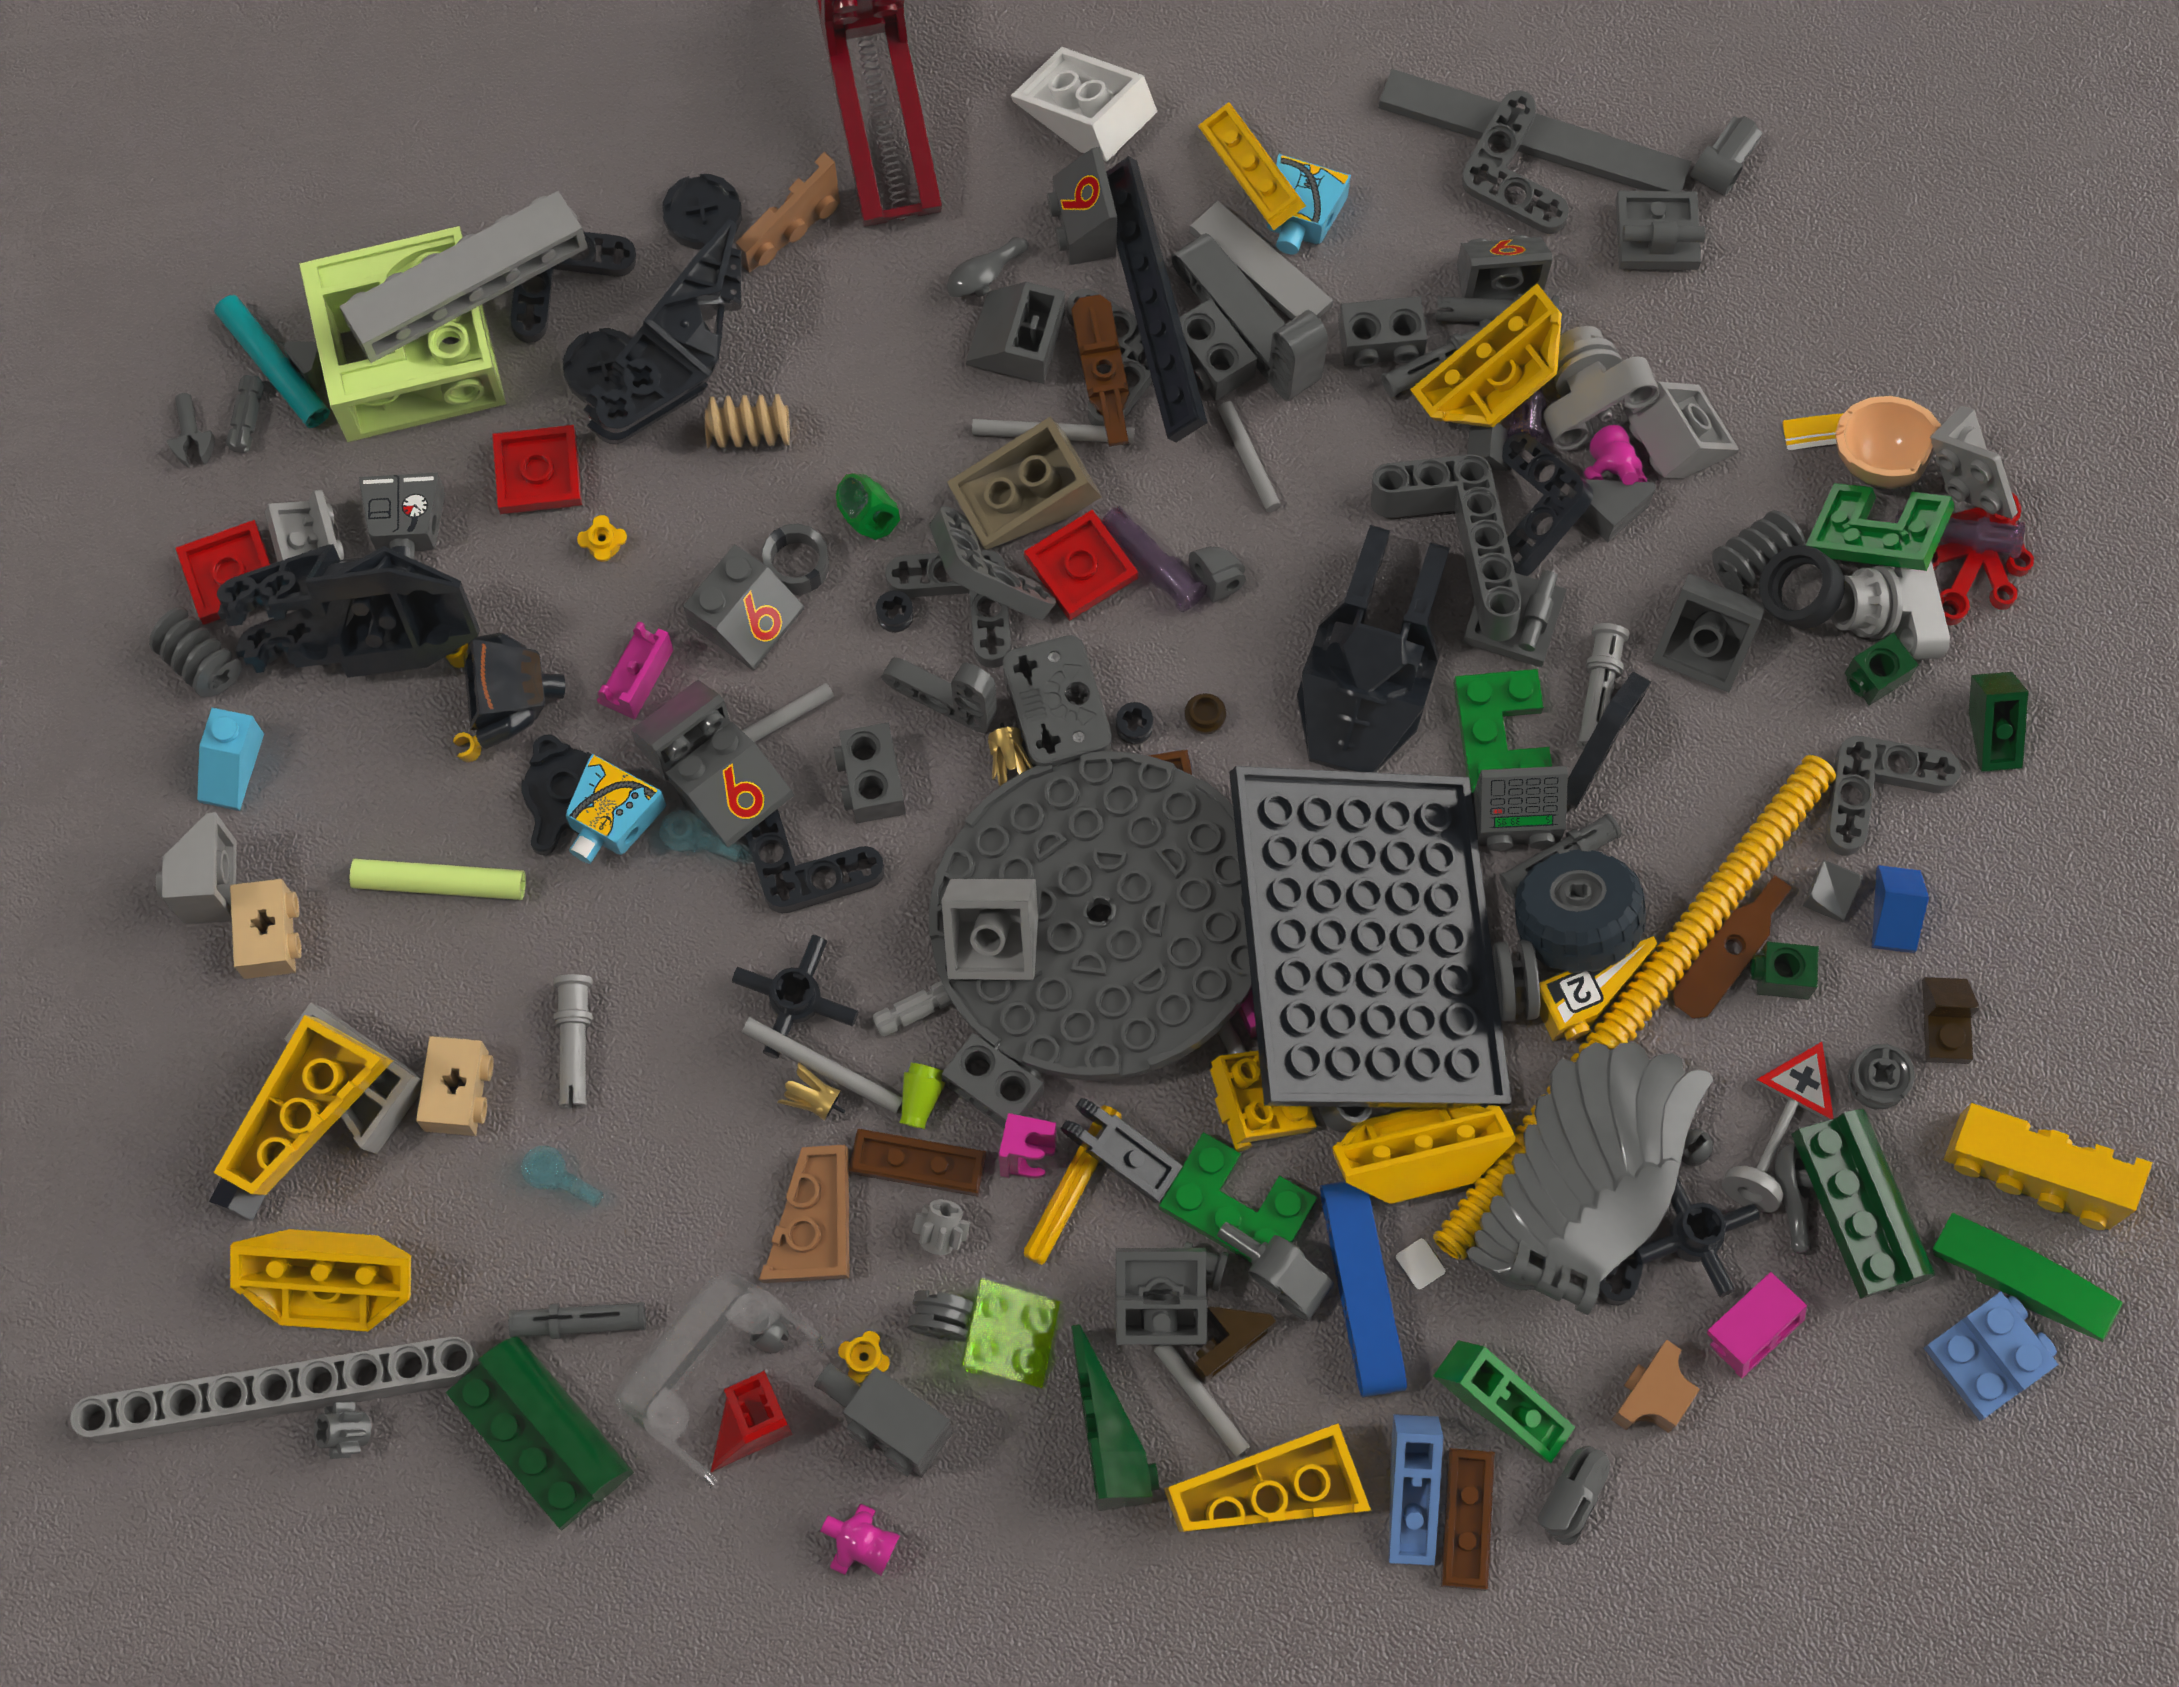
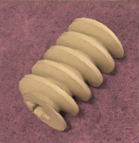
M775 394L771 406H767L764 396L759 395L755 407H751L747 395H742L739 407L734 406L731 396H726L723 408L718 407L714 396L709 398L705 408L707 448H710L713 437H715L720 448H725L729 436L732 437L736 447H742L746 435L753 447H758L762 435H764L768 446H774L778 434L781 435L784 445H790L789 409L787 405L783 404L780 394Z

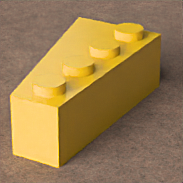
M304 1015L213 1173L252 1195H266L381 1075L393 1060L321 1019Z
M1971 1103L1960 1113L1943 1159L1954 1164V1169L1957 1172L1969 1177H1985L1996 1182L1995 1186L1998 1189L2009 1194L2020 1195L2023 1193L2037 1199V1204L2042 1208L2057 1213L2066 1211L2080 1217V1223L2095 1230H2105V1228L2110 1230L2136 1211L2153 1162L2136 1157L2135 1163L2132 1165L2114 1159L2113 1149L2096 1144L2095 1148H2080L2072 1145L2068 1134L2053 1129L2052 1131L2042 1129L2035 1133L2029 1131L2031 1125L2028 1121Z
M1338 1423L1163 1488L1179 1532L1371 1511Z

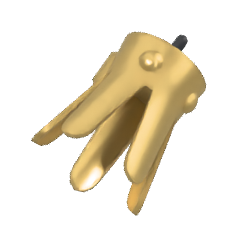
M1000 723L1001 728L991 732L988 736V744L993 756L992 780L995 779L997 773L999 786L1007 782V768L1009 770L1016 768L1019 774L1027 771V766L1030 769L1033 768L1022 747L1023 739L1021 738L1020 729L1005 727L1004 723Z
M798 1062L797 1075L811 1088L795 1081H788L785 1084L787 1091H785L784 1096L792 1101L778 1100L777 1103L811 1111L824 1121L828 1118L832 1109L845 1113L843 1108L835 1105L841 1090L824 1084Z

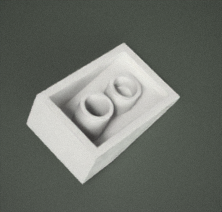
M1061 47L1011 95L1014 103L1079 152L1086 153L1092 148L1100 147L1103 161L1106 162L1157 113L1144 75Z

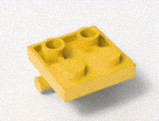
M1258 1050L1221 1055L1211 1062L1212 1068L1210 1073L1218 1095L1214 1100L1223 1125L1228 1126L1234 1148L1237 1152L1251 1148L1252 1141L1308 1133L1317 1127L1310 1106H1264Z

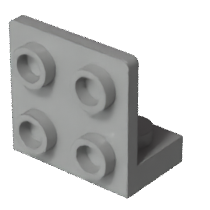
M1961 406L1930 436L1936 455L1935 459L1945 482L1946 492L1958 502H1966L1980 507L1988 513H1996L2012 519L2018 511L1999 454L1987 450L1975 410Z

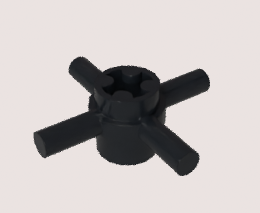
M817 935L811 936L798 968L784 969L774 979L737 967L732 978V983L769 996L771 1008L777 1015L772 1029L787 1037L793 1023L805 1022L813 1017L815 1013L852 1027L858 1016V1010L821 997L819 984L813 975L827 940ZM797 987L806 989L802 998L803 1001L799 1004L783 999L785 992L787 995L792 996L796 994ZM765 1045L763 1053L771 1058L778 1059L780 1053Z
M1677 1177L1675 1190L1670 1201L1677 1217L1670 1226L1669 1236L1640 1246L1634 1251L1635 1258L1640 1265L1675 1252L1678 1257L1685 1261H1701L1718 1296H1727L1734 1292L1735 1288L1717 1252L1724 1242V1234L1726 1232L1759 1220V1211L1753 1203L1726 1214H1722L1718 1208L1711 1204L1696 1203L1692 1205ZM1704 1231L1708 1237L1701 1240L1693 1235Z

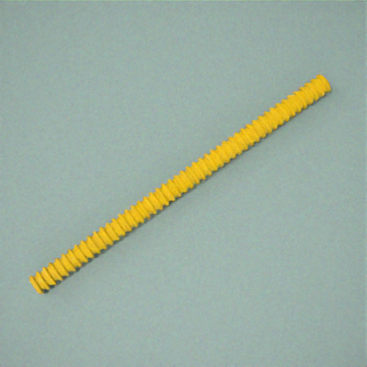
M1806 755L1802 759V764L1795 768V774L1787 778V784L1782 785L1779 793L1773 796L1772 803L1766 805L1765 813H1761L1757 817V823H1753L1750 826L1749 832L1742 836V842L1737 843L1734 847V852L1728 854L1727 862L1721 863L1718 869L1719 872H1715L1712 875V882H1707L1703 888L1704 892L1697 894V902H1691L1688 906L1689 912H1683L1680 917L1681 922H1676L1673 925L1672 929L1674 932L1671 931L1665 935L1666 942H1660L1657 946L1658 952H1652L1649 957L1650 962H1645L1642 965L1641 969L1643 972H1637L1634 975L1635 982H1629L1626 986L1627 992L1620 993L1618 996L1619 1002H1614L1610 1006L1611 1013H1605L1602 1017L1603 1023L1596 1024L1594 1028L1596 1033H1589L1586 1039L1588 1043H1582L1579 1046V1052L1594 1042L1606 1045L1609 1050H1612L1620 1043H1628V1041L1635 1040L1637 1036L1636 1031H1641L1645 1025L1644 1021H1649L1652 1018V1011L1659 1009V1000L1663 1001L1668 997L1667 990H1673L1676 986L1675 980H1681L1684 975L1683 970H1689L1692 964L1690 960L1694 961L1699 957V951L1704 950L1707 946L1706 940L1713 939L1714 931L1719 930L1722 927V921L1730 917V911L1735 910L1738 905L1737 901L1743 900L1746 894L1745 891H1749L1753 887L1752 881H1757L1760 878V871L1767 869L1768 862L1773 861L1776 852L1783 848V842L1788 841L1791 837V832L1797 830L1798 822L1804 821L1806 813L1811 812L1813 809V803L1818 802L1821 798V793H1825L1828 790V784L1834 782L1836 774L1827 761L1814 755ZM1574 1053L1571 1056V1061L1576 1062L1580 1053ZM1550 1085L1547 1087L1548 1094H1550ZM1533 1105L1531 1108L1532 1115H1526L1523 1118L1524 1125L1516 1127L1515 1142L1483 1174L1484 1177L1479 1178L1474 1183L1475 1189L1469 1188L1467 1190V1199H1460L1458 1202L1459 1209H1454L1450 1212V1221L1444 1220L1441 1227L1443 1230L1435 1231L1433 1234L1435 1243L1449 1256L1465 1260L1468 1255L1466 1250L1476 1246L1474 1234L1478 1230H1482L1479 1224L1481 1215L1490 1212L1489 1206L1494 1196L1503 1197L1501 1189L1503 1177L1506 1174H1515L1512 1165L1513 1157L1515 1154L1525 1153L1523 1133L1528 1124L1537 1125L1534 1115L1536 1105Z

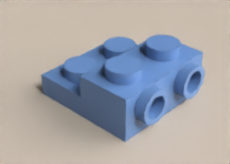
M1999 1292L1924 1347V1350L1979 1421L1989 1416L2018 1393L2059 1365L2053 1358L2057 1354V1350L2052 1341L2041 1332L2035 1335L2024 1321L2028 1318V1313L2023 1304L2014 1296L2006 1298L2002 1292Z

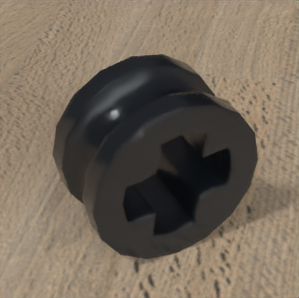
M893 590L884 593L877 600V620L883 629L896 633L904 631L911 625L914 613L912 601L908 595L901 591ZM896 604L901 605L904 615L896 614L894 619L888 618V611L885 609H893Z
M1131 702L1122 706L1117 712L1116 731L1121 740L1129 744H1140L1146 741L1153 730L1154 719L1151 710L1146 705L1138 702ZM1133 715L1140 716L1141 724L1145 727L1141 728L1138 726L1136 731H1131L1128 729V722L1125 719L1127 718L1132 721Z

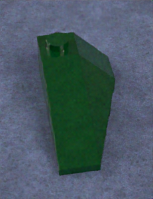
M1072 1325L1071 1335L1098 1511L1150 1504L1153 1498L1152 1491L1160 1490L1156 1462L1147 1464L1146 1452L1081 1325Z

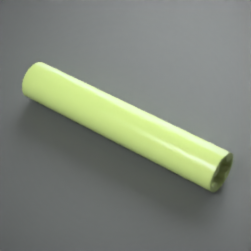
M353 859L350 868V886L354 889L522 900L525 893L526 875L524 870Z

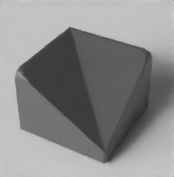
M1823 860L1815 873L1803 906L1843 923L1863 876Z

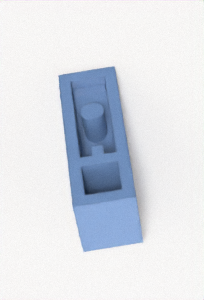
M1393 1414L1390 1468L1389 1563L1435 1565L1443 1433L1438 1416Z

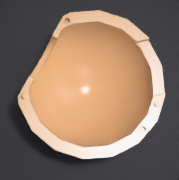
M1894 396L1870 397L1853 404L1840 417L1835 434L1838 454L1851 474L1869 486L1885 489L1908 486L1916 482L1925 471L1934 452L1930 436L1941 424L1928 409L1912 400Z

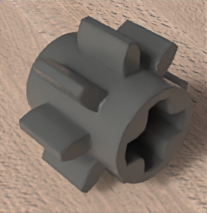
M355 1401L334 1402L333 1406H325V1413L319 1414L315 1420V1442L320 1448H330V1459L351 1458L352 1454H359L361 1452L360 1446H365L370 1439V1419L363 1411L355 1412Z

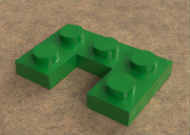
M1840 483L1833 484L1806 546L1817 548L1831 559L1927 571L1955 506L1952 496L1911 492L1899 522L1890 523L1866 520L1876 499L1873 487Z
M1538 669L1455 676L1453 684L1466 776L1470 779L1472 796L1481 770L1552 767L1550 747L1508 750L1503 717L1542 713L1544 707Z
M1203 1132L1160 1203L1159 1210L1250 1263L1252 1261L1250 1257L1217 1236L1225 1222L1230 1223L1260 1244L1264 1242L1269 1243L1274 1235H1278L1292 1243L1316 1203L1317 1197L1279 1176L1259 1211L1256 1212L1221 1192V1189L1239 1161L1241 1153Z

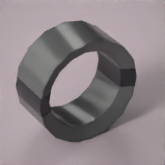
M799 523L787 524L774 530L765 540L762 549L763 564L780 579L793 595L807 594L817 589L825 581L830 568L827 544L821 534L815 529ZM792 543H803L815 549L820 558L817 566L811 573L803 577L791 578L783 576L773 566L775 555L781 548Z

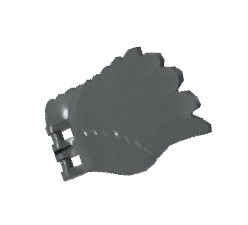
M1594 1042L1580 1052L1576 1062L1560 1059L1550 1073V1094L1539 1096L1536 1099L1534 1115L1537 1125L1528 1124L1523 1133L1525 1153L1515 1154L1513 1157L1512 1165L1515 1174L1504 1175L1501 1185L1503 1197L1494 1196L1489 1206L1490 1212L1481 1215L1479 1224L1482 1230H1478L1474 1234L1477 1247H1471L1467 1251L1469 1259L1489 1272L1506 1276L1516 1282H1519L1520 1279L1535 1285V1291L1558 1302L1561 1299L1575 1304V1310L1589 1315L1597 1300L1600 1282L1655 1232L1667 1212L1675 1190L1688 1130L1701 1099L1714 1080L1711 1074L1705 1070H1693L1686 1073L1683 1070L1682 1058L1673 1053L1656 1055L1652 1060H1649L1646 1051L1636 1042L1620 1043L1612 1050H1609L1606 1045ZM1530 1254L1543 1260L1541 1268L1528 1263ZM1570 1273L1584 1279L1582 1287L1569 1282Z

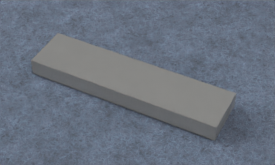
M1219 201L1213 204L1190 225V233L1196 238L1204 233L1209 234L1257 291L1290 320L1306 310L1312 311L1318 318H1321L1332 307V298Z

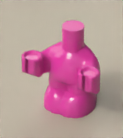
M1609 425L1594 435L1590 442L1589 450L1596 462L1593 466L1585 469V479L1603 480L1602 474L1605 471H1609L1612 474L1619 475L1622 483L1625 485H1632L1635 482H1647L1642 471V461L1636 456L1635 449L1630 444L1628 434L1623 427Z
M859 1504L855 1515L845 1522L828 1515L820 1532L836 1539L837 1553L830 1568L843 1575H846L848 1568L854 1561L868 1566L874 1573L881 1576L900 1535L884 1531L872 1525L873 1515L876 1510L863 1504Z

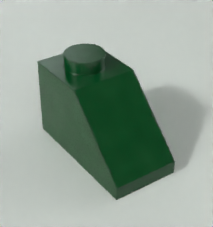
M2013 672L1971 675L1969 718L1978 766L1981 772L2023 768L2029 691Z

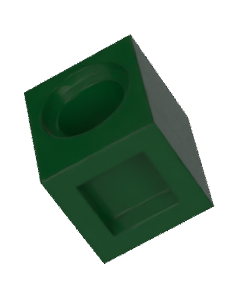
M1892 633L1855 656L1844 674L1847 676V683L1853 693L1863 697L1870 706L1908 682L1919 665L1897 636ZM1870 666L1881 668L1886 676L1880 677L1875 675L1871 671Z
M1767 941L1759 954L1753 955L1751 963V980L1757 981V995L1808 1000L1818 986L1819 946ZM1783 963L1791 969L1793 977L1786 978L1780 976L1776 972L1774 964Z

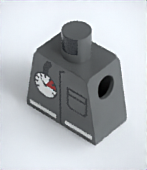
M438 472L359 477L368 533L375 550L386 546L415 560V551H429L436 547L445 499V488Z

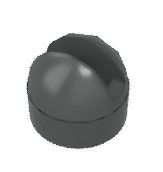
M1690 1129L1686 1137L1681 1161L1690 1166L1702 1165L1713 1152V1142L1705 1131ZM1700 1138L1704 1144L1691 1155L1686 1148Z
M766 1314L755 1326L750 1337V1344L762 1352L775 1354L784 1348L780 1340L787 1341L789 1338L787 1327L776 1317Z

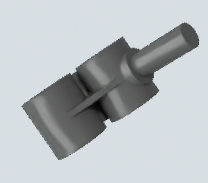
M1225 1222L1218 1232L1217 1236L1252 1259V1266L1248 1271L1249 1275L1261 1286L1277 1294L1276 1299L1282 1306L1305 1321L1310 1320L1334 1286L1333 1281L1324 1272L1313 1266L1295 1245L1278 1235H1274L1269 1243L1264 1242L1260 1244L1228 1222Z

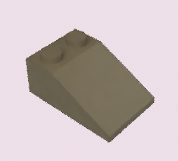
M1051 416L947 481L985 550L1065 520L1101 498L1099 491L1065 432Z

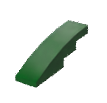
M1953 1212L1932 1249L1935 1257L1974 1273L1976 1281L2014 1296L2026 1309L2101 1342L2107 1336L2123 1305L2121 1300L2048 1258Z

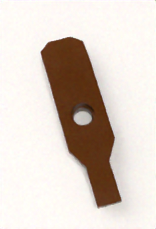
M1100 294L1080 297L1072 307L1071 312L1089 402L1103 416L1109 447L1129 444L1123 409L1129 396V389L1112 305L1110 301ZM1101 364H1107L1112 369L1107 374H1101L1097 371L1096 367Z
M1774 875L1753 903L1737 908L1732 912L1674 988V1004L1677 1008L1692 1019L1708 1017L1753 958V955L1757 953L1769 937L1771 915L1792 889L1791 886ZM1729 941L1737 942L1741 948L1740 953L1736 955L1729 953L1725 948V944Z

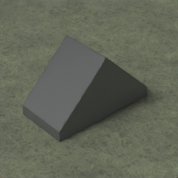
M1584 479L1593 489V499L1587 510L1581 515V518L1608 543L1649 507L1655 492V483L1635 482L1632 485H1625L1622 481ZM1570 488L1567 496L1572 499L1577 492Z

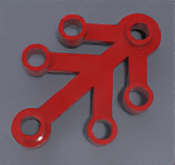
M2014 493L2012 495L2018 513L2012 519L1996 513H1988L1980 507L1951 514L1948 521L1951 530H1944L1940 540L1951 539L1957 529L1978 524H1983L1977 536L1937 546L1933 555L1934 563L1932 565L1934 571L1940 563L1967 556L1951 589H1946L1940 593L1942 606H1950L1955 611V615L1944 611L1947 625L1960 623L1968 613L1970 601L1966 595L1982 564L1992 586V591L1989 595L1990 603L1997 609L2006 610L2017 599V589L2009 582L1993 543L1998 532H2000L2010 553L2006 561V568L2013 576H2025L2034 565V557L2030 551L2026 550L2015 524L2021 515V505ZM2014 558L2024 560L2026 567L2016 565ZM1997 592H2006L2010 600H2002Z

